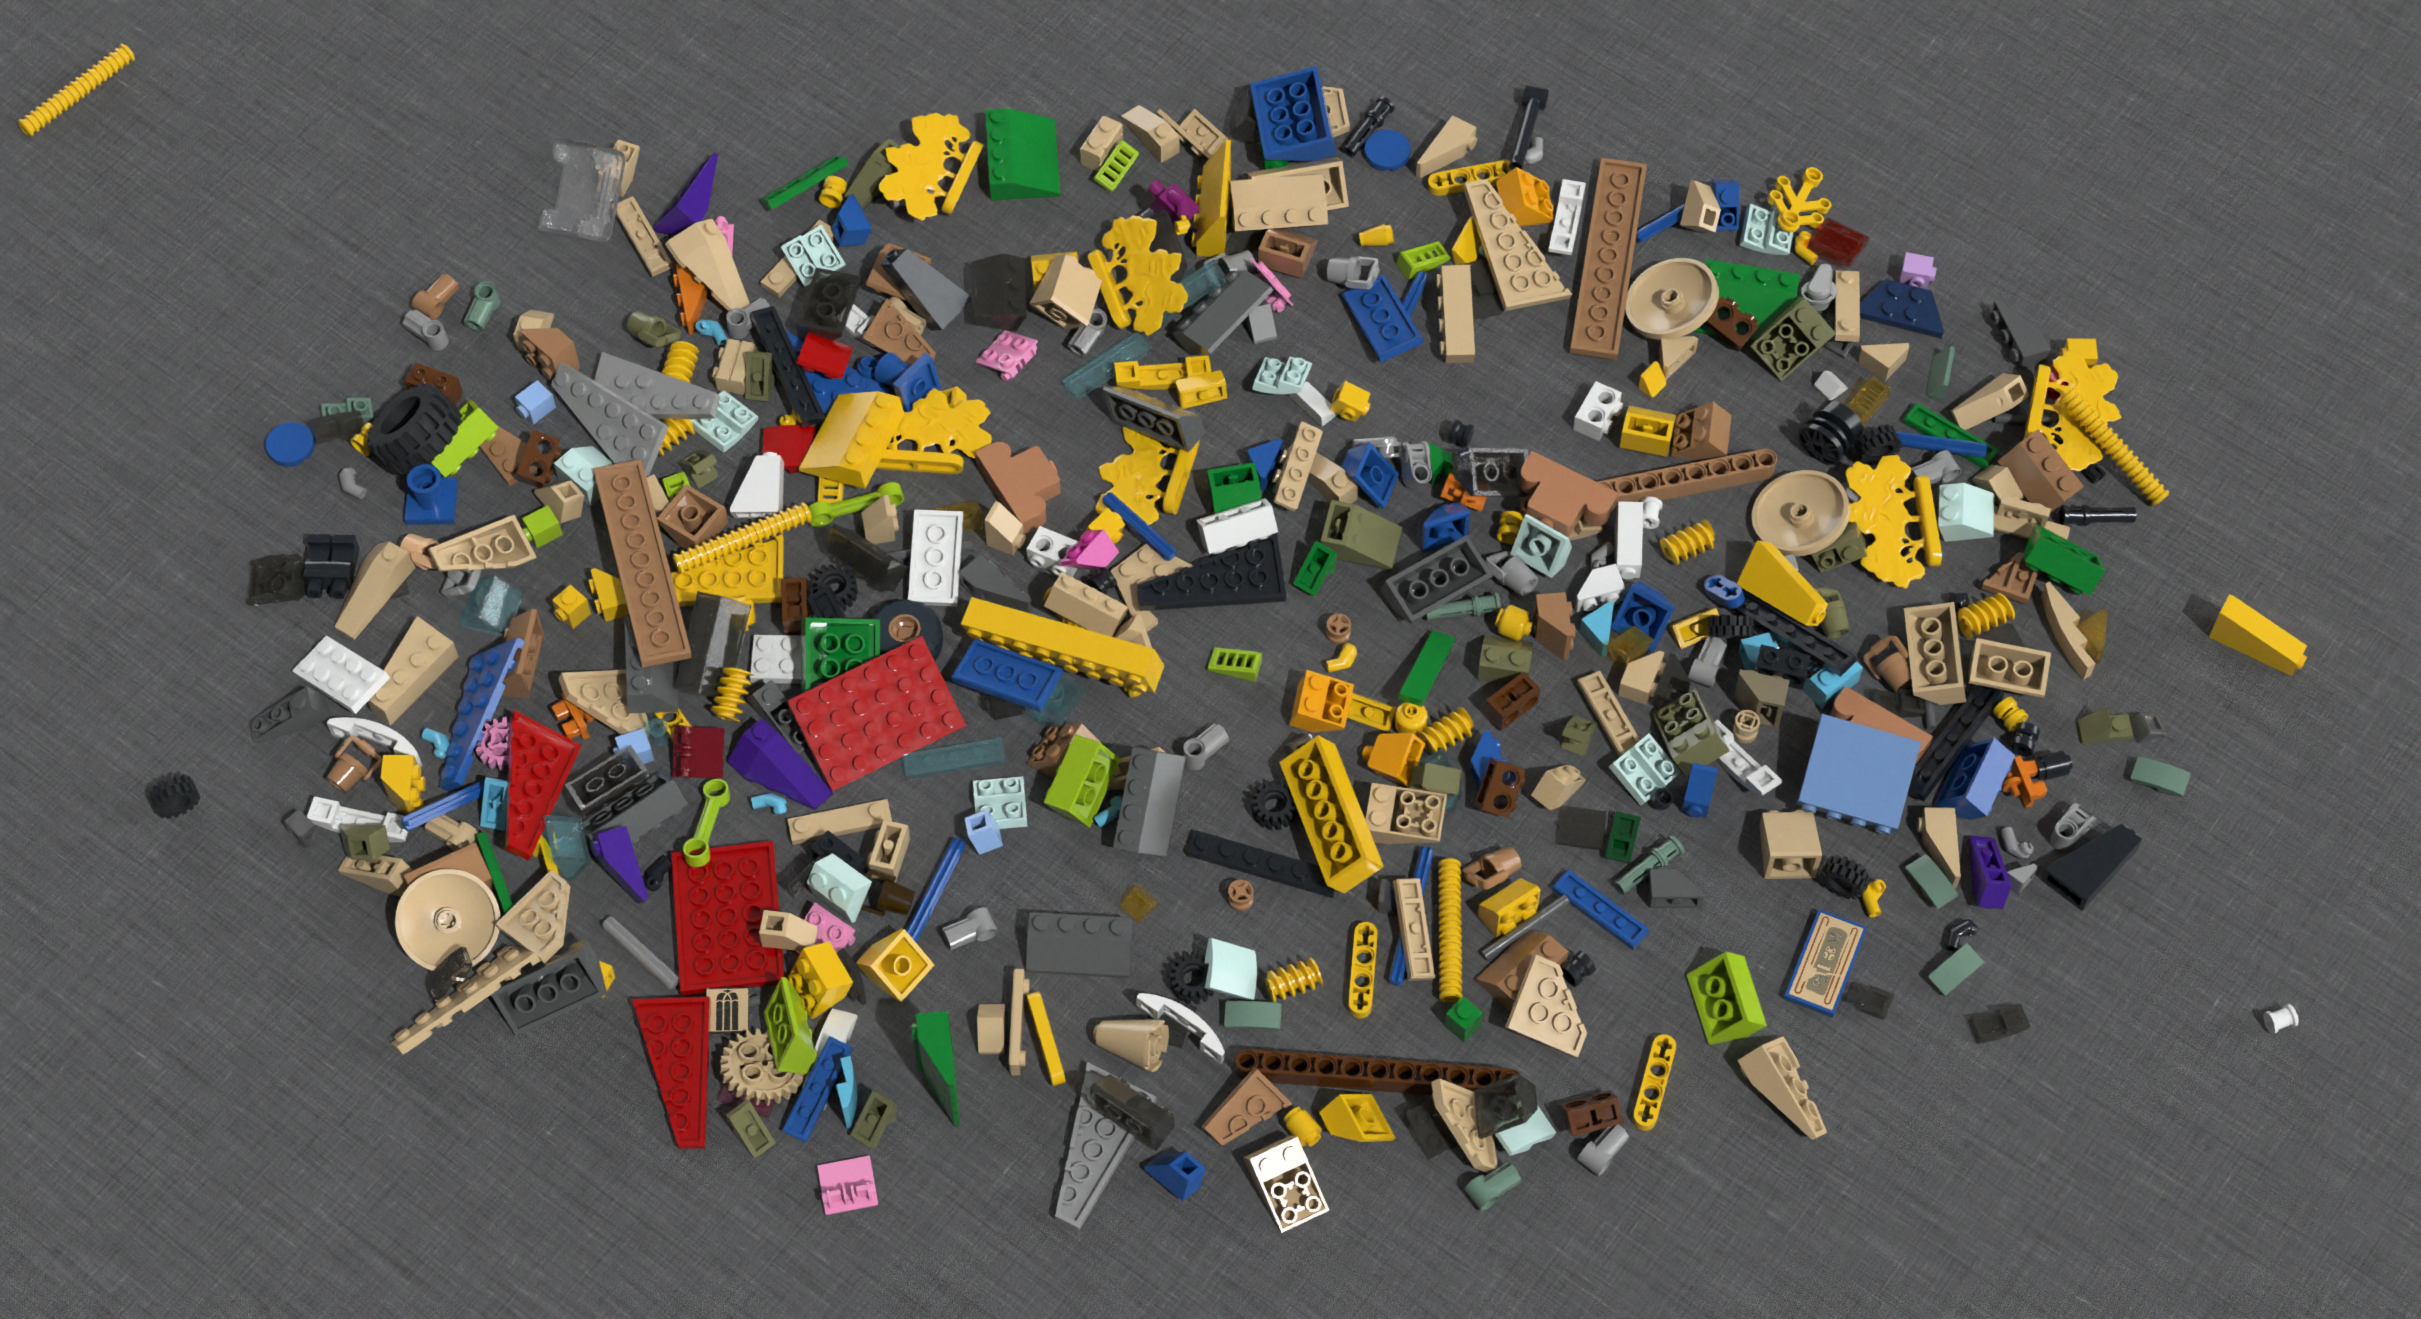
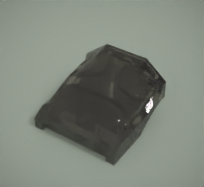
M269 555L251 561L252 574L250 593L247 599L248 605L260 606L291 600L299 601L306 595V583L303 578L305 562L300 555Z

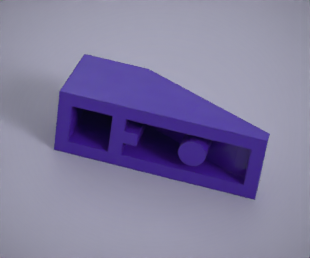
M627 826L593 836V841L591 842L593 855L595 857L598 856L599 862L638 904L647 901L649 898Z
M1970 836L1969 852L1972 886L1979 907L1987 909H2004L2012 884L1996 841L1990 837Z

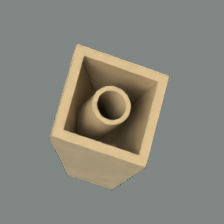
M1070 254L1055 256L1029 303L1065 330L1088 325L1102 280L1096 276L1092 269L1077 263V258Z
M1772 810L1762 813L1759 827L1764 879L1816 878L1822 851L1814 813L1803 810L1781 813Z

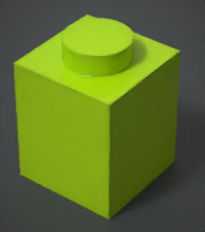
M548 505L522 518L525 527L522 530L529 542L532 541L536 548L563 535L560 523Z

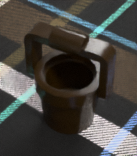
M870 869L866 874L867 879L871 880L873 874L886 880L878 900L877 909L862 904L861 910L884 916L885 911L908 915L915 891L895 883L896 876Z

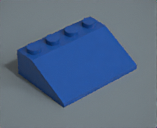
M1317 66L1250 83L1265 160L1317 161L1337 155L1324 89Z

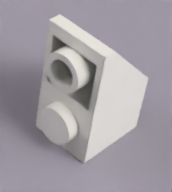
M1616 564L1591 571L1577 595L1576 612L1592 611L1607 602H1614V605L1624 600L1625 586Z

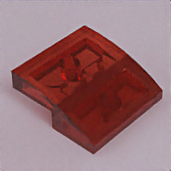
M1827 218L1820 225L1817 234L1810 239L1807 248L1850 267L1862 252L1870 237Z

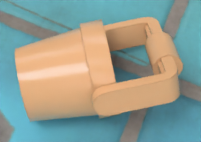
M408 534L402 540L400 548L409 552L413 563L423 570L437 568L428 549L439 545L438 541L416 534Z

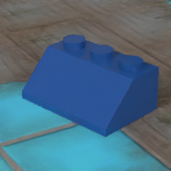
M1995 738L1966 745L1954 761L1933 806L1935 808H1955L1956 816L1969 820L1987 816L1992 810V804L1996 796L2002 789V783L2006 775L2011 770V764L2015 755Z

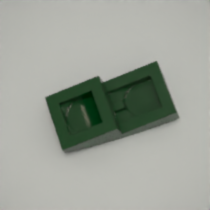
M1616 811L1605 855L1606 859L1630 864L1641 817Z

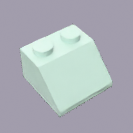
M588 446L571 448L554 463L558 479L561 482L572 480L585 495L584 501L592 506L600 499L593 468L613 465L614 463L595 447Z
M1966 483L1940 485L1938 527L1944 541L1994 537V493Z
M1526 514L1510 554L1520 557L1526 564L1552 578L1565 566L1572 546L1568 537Z
M833 853L815 862L807 881L814 896L851 923L856 921L872 883Z

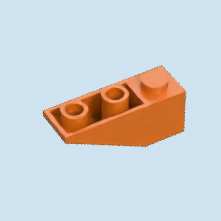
M676 264L678 274H673L676 288L681 289V293H677L679 307H684L685 311L680 312L682 325L688 326L689 335H692L696 322L699 320L709 296L710 288L703 282L699 284L694 279L696 275L688 267L683 269L679 264Z

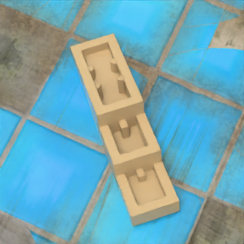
M2047 582L2041 595L2047 619L2068 661L2084 680L2091 676L2096 663L2084 650L2088 640L2077 628L2080 617L2050 582Z

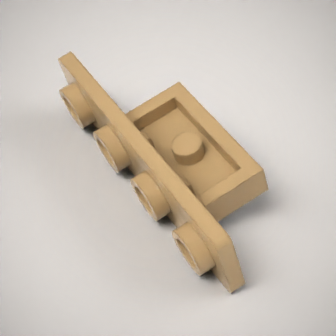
M1195 108L1180 126L1161 109L1157 111L1162 116V119L1166 120L1171 127L1177 130L1179 139L1184 143L1189 140L1193 144L1191 149L1200 157L1204 154L1209 160L1220 146L1228 140L1221 131Z
M1301 422L1294 442L1287 450L1283 449L1278 460L1281 463L1280 468L1275 471L1272 477V482L1274 483L1272 492L1276 494L1274 498L1276 504L1292 511H1296L1323 433L1322 430Z
M2003 495L2000 506H1994V530L2029 540L2033 527L2037 523L2067 539L2070 527L2047 521L2051 508L2044 507L2039 503L2026 502L2014 496L2008 497Z

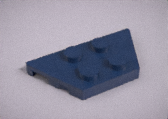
M1885 279L1860 303L1861 319L1942 339L1944 329L1931 290Z

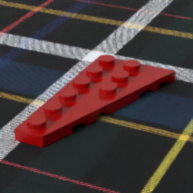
M515 710L511 715L505 849L528 861L535 850L582 745Z
M710 997L632 999L679 1149H706Z

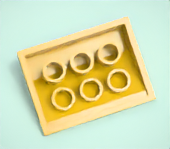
M1226 140L1203 166L1202 176L1198 175L1197 189L1201 190V194H1196V204L1201 209L1199 213L1194 215V227H1198L1197 233L1193 232L1192 246L1196 247L1197 256L1216 257L1225 253L1231 181V140Z
M879 391L839 394L801 463L799 471L865 489L904 416L900 397Z

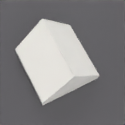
M1824 370L1814 384V387L1827 400L1835 399L1848 389L1832 372Z

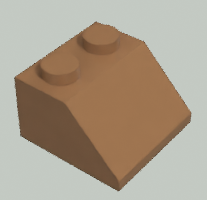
M686 484L657 517V522L679 546L687 550L689 547L693 549L694 545L697 544L701 546L702 542L708 543L709 539L714 540L728 523V518L723 505Z

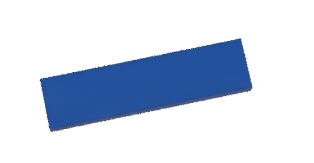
M1569 869L1552 886L1553 892L1560 897L1565 894L1570 901L1569 904L1631 950H1634L1649 933V928Z
M831 1036L828 1037L782 1132L807 1143L843 1071L840 1058L850 1056L854 1049L852 1046Z

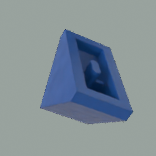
M1277 439L1247 450V463L1255 462L1260 490H1266L1275 471L1280 454L1283 451V440Z

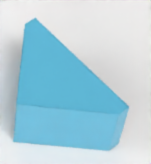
M1607 602L1581 619L1580 633L1603 657L1607 656L1614 602Z
M489 777L485 778L480 826L502 831L506 830L508 781Z

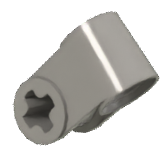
M1420 441L1419 444L1401 442L1399 458L1403 482L1407 487L1416 489L1429 482L1432 478L1430 448L1426 441ZM1415 471L1419 474L1420 480L1416 478Z
M2075 802L2056 823L2050 837L2051 846L2058 851L2069 850L2081 836L2089 831L2095 823L2096 817H2090Z

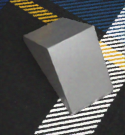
M1264 299L1245 318L1254 344L1277 338L1271 305Z

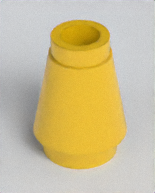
M1384 223L1359 233L1361 246H1389V244L1394 243L1391 224L1385 225Z

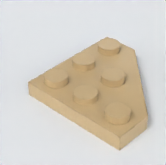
M626 670L561 673L558 679L566 700L621 735L644 728L646 736L650 735L652 729L646 713L627 712Z
M550 870L496 923V926L524 949L535 952L541 962L545 964L564 943L570 894L569 884Z
M1535 954L1532 956L1505 1028L1570 1056L1578 1057L1587 1031L1576 1011L1577 1006L1570 989L1566 986L1562 976V969L1559 964Z
M1442 1079L1432 1081V1099L1435 1107L1473 1167L1489 1174L1496 1170L1498 1163L1493 1132L1481 1115L1485 1109L1489 1108L1487 1097Z

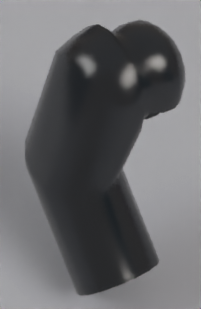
M666 856L648 870L645 881L648 890L657 891L662 886L664 874L672 868V861L669 857Z
M1964 919L1952 926L1949 930L1945 948L1951 952L1958 951L1961 937L1964 935L1974 936L1978 931L1977 925L1970 919Z

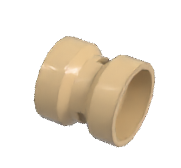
M1742 710L1736 715L1732 733L1738 742L1747 744L1756 739L1760 726L1759 716L1752 710Z

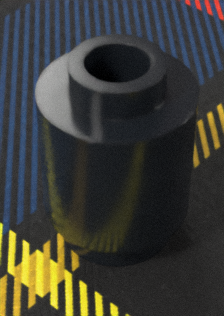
M2062 750L2038 756L2035 760L2038 766V774L2035 777L2038 780L2043 779L2046 781L2069 775L2070 769H2072L2071 757Z

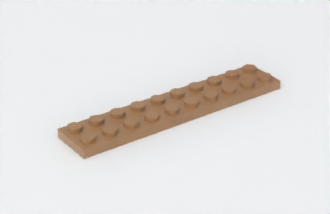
M1601 158L1570 353L1617 360L1647 164Z
M642 460L593 468L642 668L692 658Z

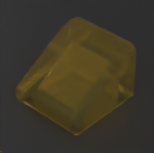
M1134 886L1120 907L1140 922L1159 904V901L1143 887Z

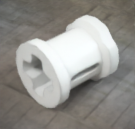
M1645 497L1641 501L1643 502V527L1654 529L1659 526L1658 514L1659 510L1662 509L1663 503L1656 497Z
M2291 1004L2284 1005L2283 1009L2274 1012L2266 1011L2263 1014L2265 1026L2272 1034L2287 1026L2296 1027L2299 1023L2296 1010Z

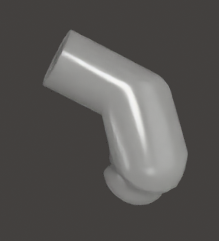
M1535 137L1532 139V148L1527 151L1524 165L1534 164L1542 159V138Z
M351 467L342 469L339 475L342 490L359 499H363L367 489L355 484L356 471Z
M1606 542L1591 555V570L1607 566L1606 558L1615 552V548L1610 542Z
M2006 827L2000 831L2008 853L2020 859H2026L2033 853L2034 849L2031 843L2016 841L2012 827Z

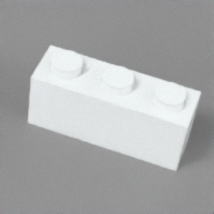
M1266 498L1197 520L1203 547L1209 554H1220L1227 548L1245 546L1249 541L1267 539L1272 534L1278 532L1272 505Z

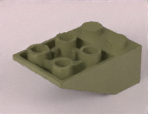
M1801 296L1750 346L1776 376L1783 381L1836 333L1807 299Z
M1331 500L1321 543L1337 552L1336 559L1392 570L1402 527L1356 504Z
M1696 689L1682 695L1679 699L1653 714L1673 760L1686 777L1690 776L1693 763L1708 765L1730 751Z

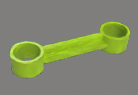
M889 482L880 486L877 492L833 504H829L826 501L815 502L808 507L812 516L810 524L813 527L826 526L835 517L867 509L885 495H889L890 504H895L896 507L904 501L901 486L899 483Z
M712 779L703 787L706 803L694 838L689 839L683 846L685 861L692 867L704 866L710 860L708 842L720 807L725 806L730 800L728 784L722 779ZM713 791H724L720 796L714 797L709 795ZM695 849L704 850L702 854L697 856L689 854Z

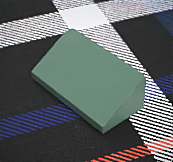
M1950 346L1933 357L1926 392L1927 396L1945 398L1954 357V347Z

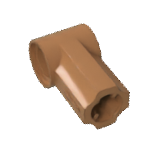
M442 274L427 291L422 290L416 294L412 301V307L431 320H435L441 315L444 304L459 289V285L450 275Z

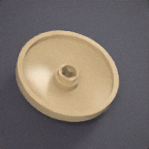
M1674 258L1659 262L1640 274L1628 290L1625 305L1627 317L1633 328L1645 337L1656 340L1682 337L1699 328L1711 316L1718 303V283L1712 271L1705 264L1697 260Z
M1814 470L1794 471L1773 480L1760 492L1752 509V524L1758 539L1772 543L1783 555L1805 556L1823 550L1840 537L1850 518V503L1844 487L1832 476Z
M440 869L424 874L405 890L396 909L395 927L402 948L412 960L429 970L451 973L468 969L487 956L497 940L499 928L496 926V923L501 918L497 900L483 881L462 870Z

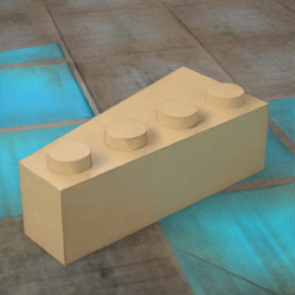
M1470 265L1442 266L1441 273L1436 275L1437 288L1440 289L1438 311H1441L1442 319H1439V333H1443V341H1440V355H1445V363L1474 362L1475 343Z
M417 616L384 669L390 679L368 701L372 713L391 726L459 657L454 642Z

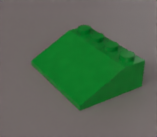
M1010 108L985 110L991 201L1061 197L1055 119Z
M1706 259L1705 265L1712 271L1718 283V301L1721 297L1725 299L1731 298L1739 305L1737 309L1744 314L1747 312L1757 319L1756 324L1759 327L1748 340L1749 342H1754L1796 301L1800 274ZM1721 309L1716 312L1720 320H1727L1729 318L1726 310ZM1704 323L1694 330V333L1720 337ZM1739 324L1735 326V331L1739 335L1748 333L1745 325Z
M803 619L801 621V694L879 657L880 619Z
M948 1011L916 1014L917 1024H912V1037L916 1051L918 1072L923 1071L925 1082L955 1127L960 1126L955 1056Z

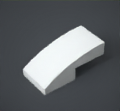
M851 303L837 318L836 323L862 342L875 347L863 340V336L875 317L873 315L868 317Z

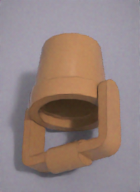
M1891 635L1881 639L1864 655V661L1878 680L1883 677L1896 693L1912 685L1911 669L1907 662L1909 653L1897 636ZM1893 641L1900 652L1887 657L1876 667L1871 658L1882 652Z
M349 736L334 754V757L338 760L326 779L337 789L347 793L361 778L366 781L382 762V757L364 739L360 740L356 736ZM351 741L365 754L376 760L369 770L354 757L343 752Z
M1506 846L1480 857L1478 861L1465 867L1463 873L1468 882L1482 889H1490L1503 883L1505 879L1520 869L1522 864L1515 849L1511 846ZM1482 870L1486 880L1475 873Z

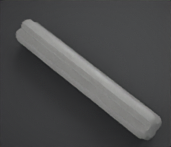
M610 916L602 923L603 929L669 989H674L679 984V977L614 917Z

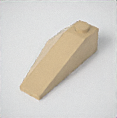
M713 219L694 223L665 243L677 263L683 269L688 267L696 275L694 279L699 284L703 282L712 290L711 295L728 311L735 308L743 309L750 305L726 239Z
M515 515L428 549L439 572L514 568L537 558Z
M390 541L379 543L372 549L360 565L335 624L336 630L353 640L357 638L416 568L408 551Z
M1784 1036L1761 1045L1738 1060L1743 1075L1749 1079L1751 1084L1810 1139L1814 1140L1827 1133L1816 1104L1807 1097L1808 1084L1805 1080H1800L1796 1070L1800 1067L1799 1062Z

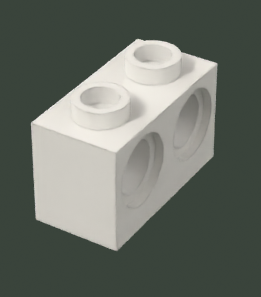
M1595 381L1575 416L1573 430L1600 441L1604 433H1609L1613 421H1611L1613 416H1618L1623 407V403L1620 402L1622 392Z
M1039 526L1027 547L1028 562L1035 567L1046 568L1057 576H1060L1061 572L1073 577L1078 568L1062 566L1060 562L1067 555V550L1076 545L1078 541Z

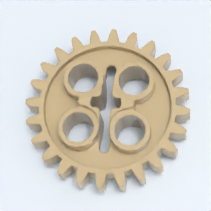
M756 1029L755 1035H752L747 1030L745 1038L737 1034L736 1041L730 1040L728 1048L724 1047L723 1056H721L720 1074L723 1075V1083H729V1091L737 1089V1098L744 1094L746 1095L745 1100L750 1101L751 1098H754L756 1105H759L761 1100H765L766 1105L769 1106L771 1099H774L779 1104L781 1096L788 1100L790 1093H797L798 1086H802L803 1078L805 1077V1074L777 1071L768 1030L765 1034H761V1031Z

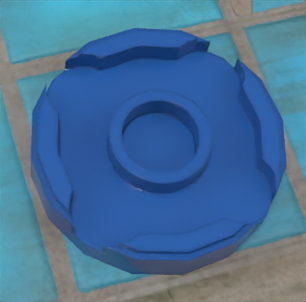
M1386 129L1370 135L1365 143L1364 152L1366 161L1372 167L1381 171H1385V169L1394 171L1407 163L1411 147L1408 139L1403 134Z
M288 422L278 425L268 434L266 439V451L269 457L277 465L285 467L301 464V461L306 458L308 459L315 449V440L310 429L301 423Z

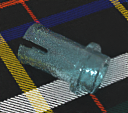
M661 718L650 720L647 725V731L652 736V741L658 746L666 744L668 741L666 733L667 723Z

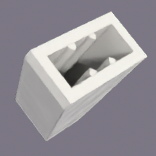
M765 452L763 455L755 457L730 507V513L734 519L772 517L773 513L778 515L779 511H783L784 461L780 455L774 452Z
M1618 501L1614 526L1615 564L1621 577L1624 579L1640 578L1642 567L1643 502Z

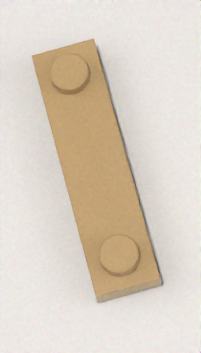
M634 196L612 205L613 211L651 276L654 277L672 269V261Z
M821 220L808 231L810 232L822 225L831 241L833 242L836 239L831 230L832 227ZM786 255L761 281V287L779 298L799 278Z
M1836 270L1835 341L1859 342V271Z
M1600 670L1578 679L1577 684L1618 756H1622L1640 741L1638 735Z
M888 799L790 818L788 819L792 844L796 845L818 840L827 830L835 836L880 828L883 820L892 821Z
M1420 878L1396 879L1393 881L1408 981L1432 980L1435 978Z
M1015 969L1013 972L1009 1071L1011 1075L1020 1076L1021 1066H1026V1050H1022L1024 994H1029L1030 979H1025L1024 969Z

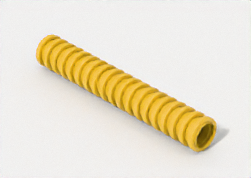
M120 44L119 49L115 48L114 52L108 53V57L104 56L102 58L103 61H97V65L93 64L91 66L92 69H87L86 73H81L80 78L76 77L74 82L70 81L69 86L65 85L63 87L64 90H58V94H53L52 99L48 98L46 103H41V107L37 106L35 111L31 110L29 112L30 115H25L24 119H19L18 125L27 136H34V132L38 133L40 131L39 128L43 129L45 124L51 123V119L55 120L57 115H62V111L66 112L68 110L67 107L71 108L73 103H78L79 98L83 99L85 94H90V90L94 91L96 89L95 86L99 87L101 82L105 83L107 77L111 78L112 74L118 73V69L122 70L124 65H129V61L133 62L135 60L133 52L128 46Z
M2076 388L2068 391L2060 399L2059 403H2064V408L2071 411L2069 414L2071 416L2074 415L2075 420L2081 422L2080 426L2086 428L2085 432L2089 431L2091 433L2090 437L2096 439L2095 443H2100V448L2106 450L2105 454H2109L2111 456L2110 459L2116 461L2115 465L2120 466V470L2127 473L2125 476L2132 479L2131 483L2135 482L2137 484L2136 488L2142 490L2141 494H2146V499L2152 501L2151 505L2156 506L2169 495V491L2163 489L2164 485L2158 483V478H2153L2154 474L2148 472V467H2143L2144 463L2138 461V456H2133L2134 452L2132 450L2129 451L2127 449L2129 446L2127 444L2124 445L2122 443L2123 440L2117 438L2118 434L2112 432V427H2107L2108 423L2102 421V416H2097L2098 412L2092 410L2093 406L2087 405L2088 401L2081 398L2083 395L2081 393L2078 395Z
M801 502L800 506L793 505L792 509L788 507L785 512L779 511L778 515L773 513L772 517L766 516L765 520L759 519L758 523L751 522L750 526L746 524L743 529L739 527L735 532L731 530L728 535L724 533L723 537L716 536V540L709 539L708 543L702 542L701 546L697 544L694 545L693 549L691 547L687 548L686 552L682 550L680 554L674 553L672 559L677 571L680 574H684L685 570L691 571L692 567L696 569L699 567V564L703 566L707 561L709 563L713 562L714 558L718 560L720 556L726 557L727 553L733 554L734 550L740 551L741 547L748 548L749 544L753 546L756 541L760 543L762 539L768 540L769 536L775 537L776 533L783 534V530L790 531L791 527L795 529L798 524L802 526L804 522L810 523L812 516L808 506Z
M1446 858L1438 862V896L1440 897L1438 901L1440 904L1439 984L1441 985L1439 987V999L1446 1003H1456L1462 998V935L1460 934L1462 932L1460 927L1462 925V914L1460 912L1461 862L1453 858Z

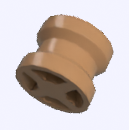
M1344 614L1331 615L1326 624V637L1333 644H1344L1351 636V621Z
M1242 879L1232 882L1228 888L1229 905L1236 911L1248 910L1253 904V886L1248 881Z

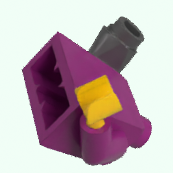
M1158 179L1155 180L1147 189L1156 199L1149 205L1150 208L1139 214V216L1143 219H1154L1157 223L1160 221L1171 235L1174 233L1177 235L1186 234L1190 227L1189 220L1201 208L1177 184L1173 183L1166 189Z

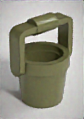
M636 311L627 322L628 332L650 347H660L680 340L681 330L667 324L659 316Z
M1815 588L1822 598H1832V602L1828 603L1825 610L1826 615L1823 621L1819 623L1826 637L1830 640H1835L1850 633L1851 630L1846 614L1847 609L1840 593L1835 589Z

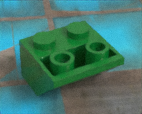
M1255 462L1207 470V487L1213 514L1262 499Z

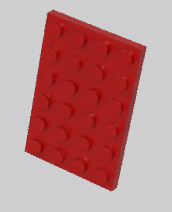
M923 636L787 701L831 791H835L967 726Z
M767 841L709 848L710 860L701 867L688 865L683 851L671 852L681 995L707 993V989H743L777 985L781 977L785 978L783 949L762 947L759 935L764 910L780 912L774 842ZM693 850L689 854L697 856L702 854L704 850Z

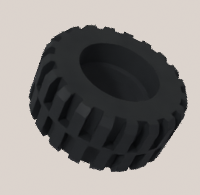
M428 383L418 384L417 387L413 386L408 391L399 394V397L395 400L393 399L379 413V417L374 420L373 426L368 432V448L392 473L406 475L416 466L431 463L451 443L461 423L460 410L437 386Z

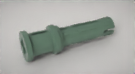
M1494 592L1493 595L1481 597L1473 595L1471 599L1447 602L1426 614L1427 621L1470 614L1476 617L1491 612L1499 614L1501 610L1499 593Z
M1669 835L1666 842L1658 848H1652L1648 857L1614 881V886L1618 892L1625 895L1631 888L1649 876L1650 869L1667 867L1668 862L1675 856L1684 854L1685 851L1680 841L1675 836Z

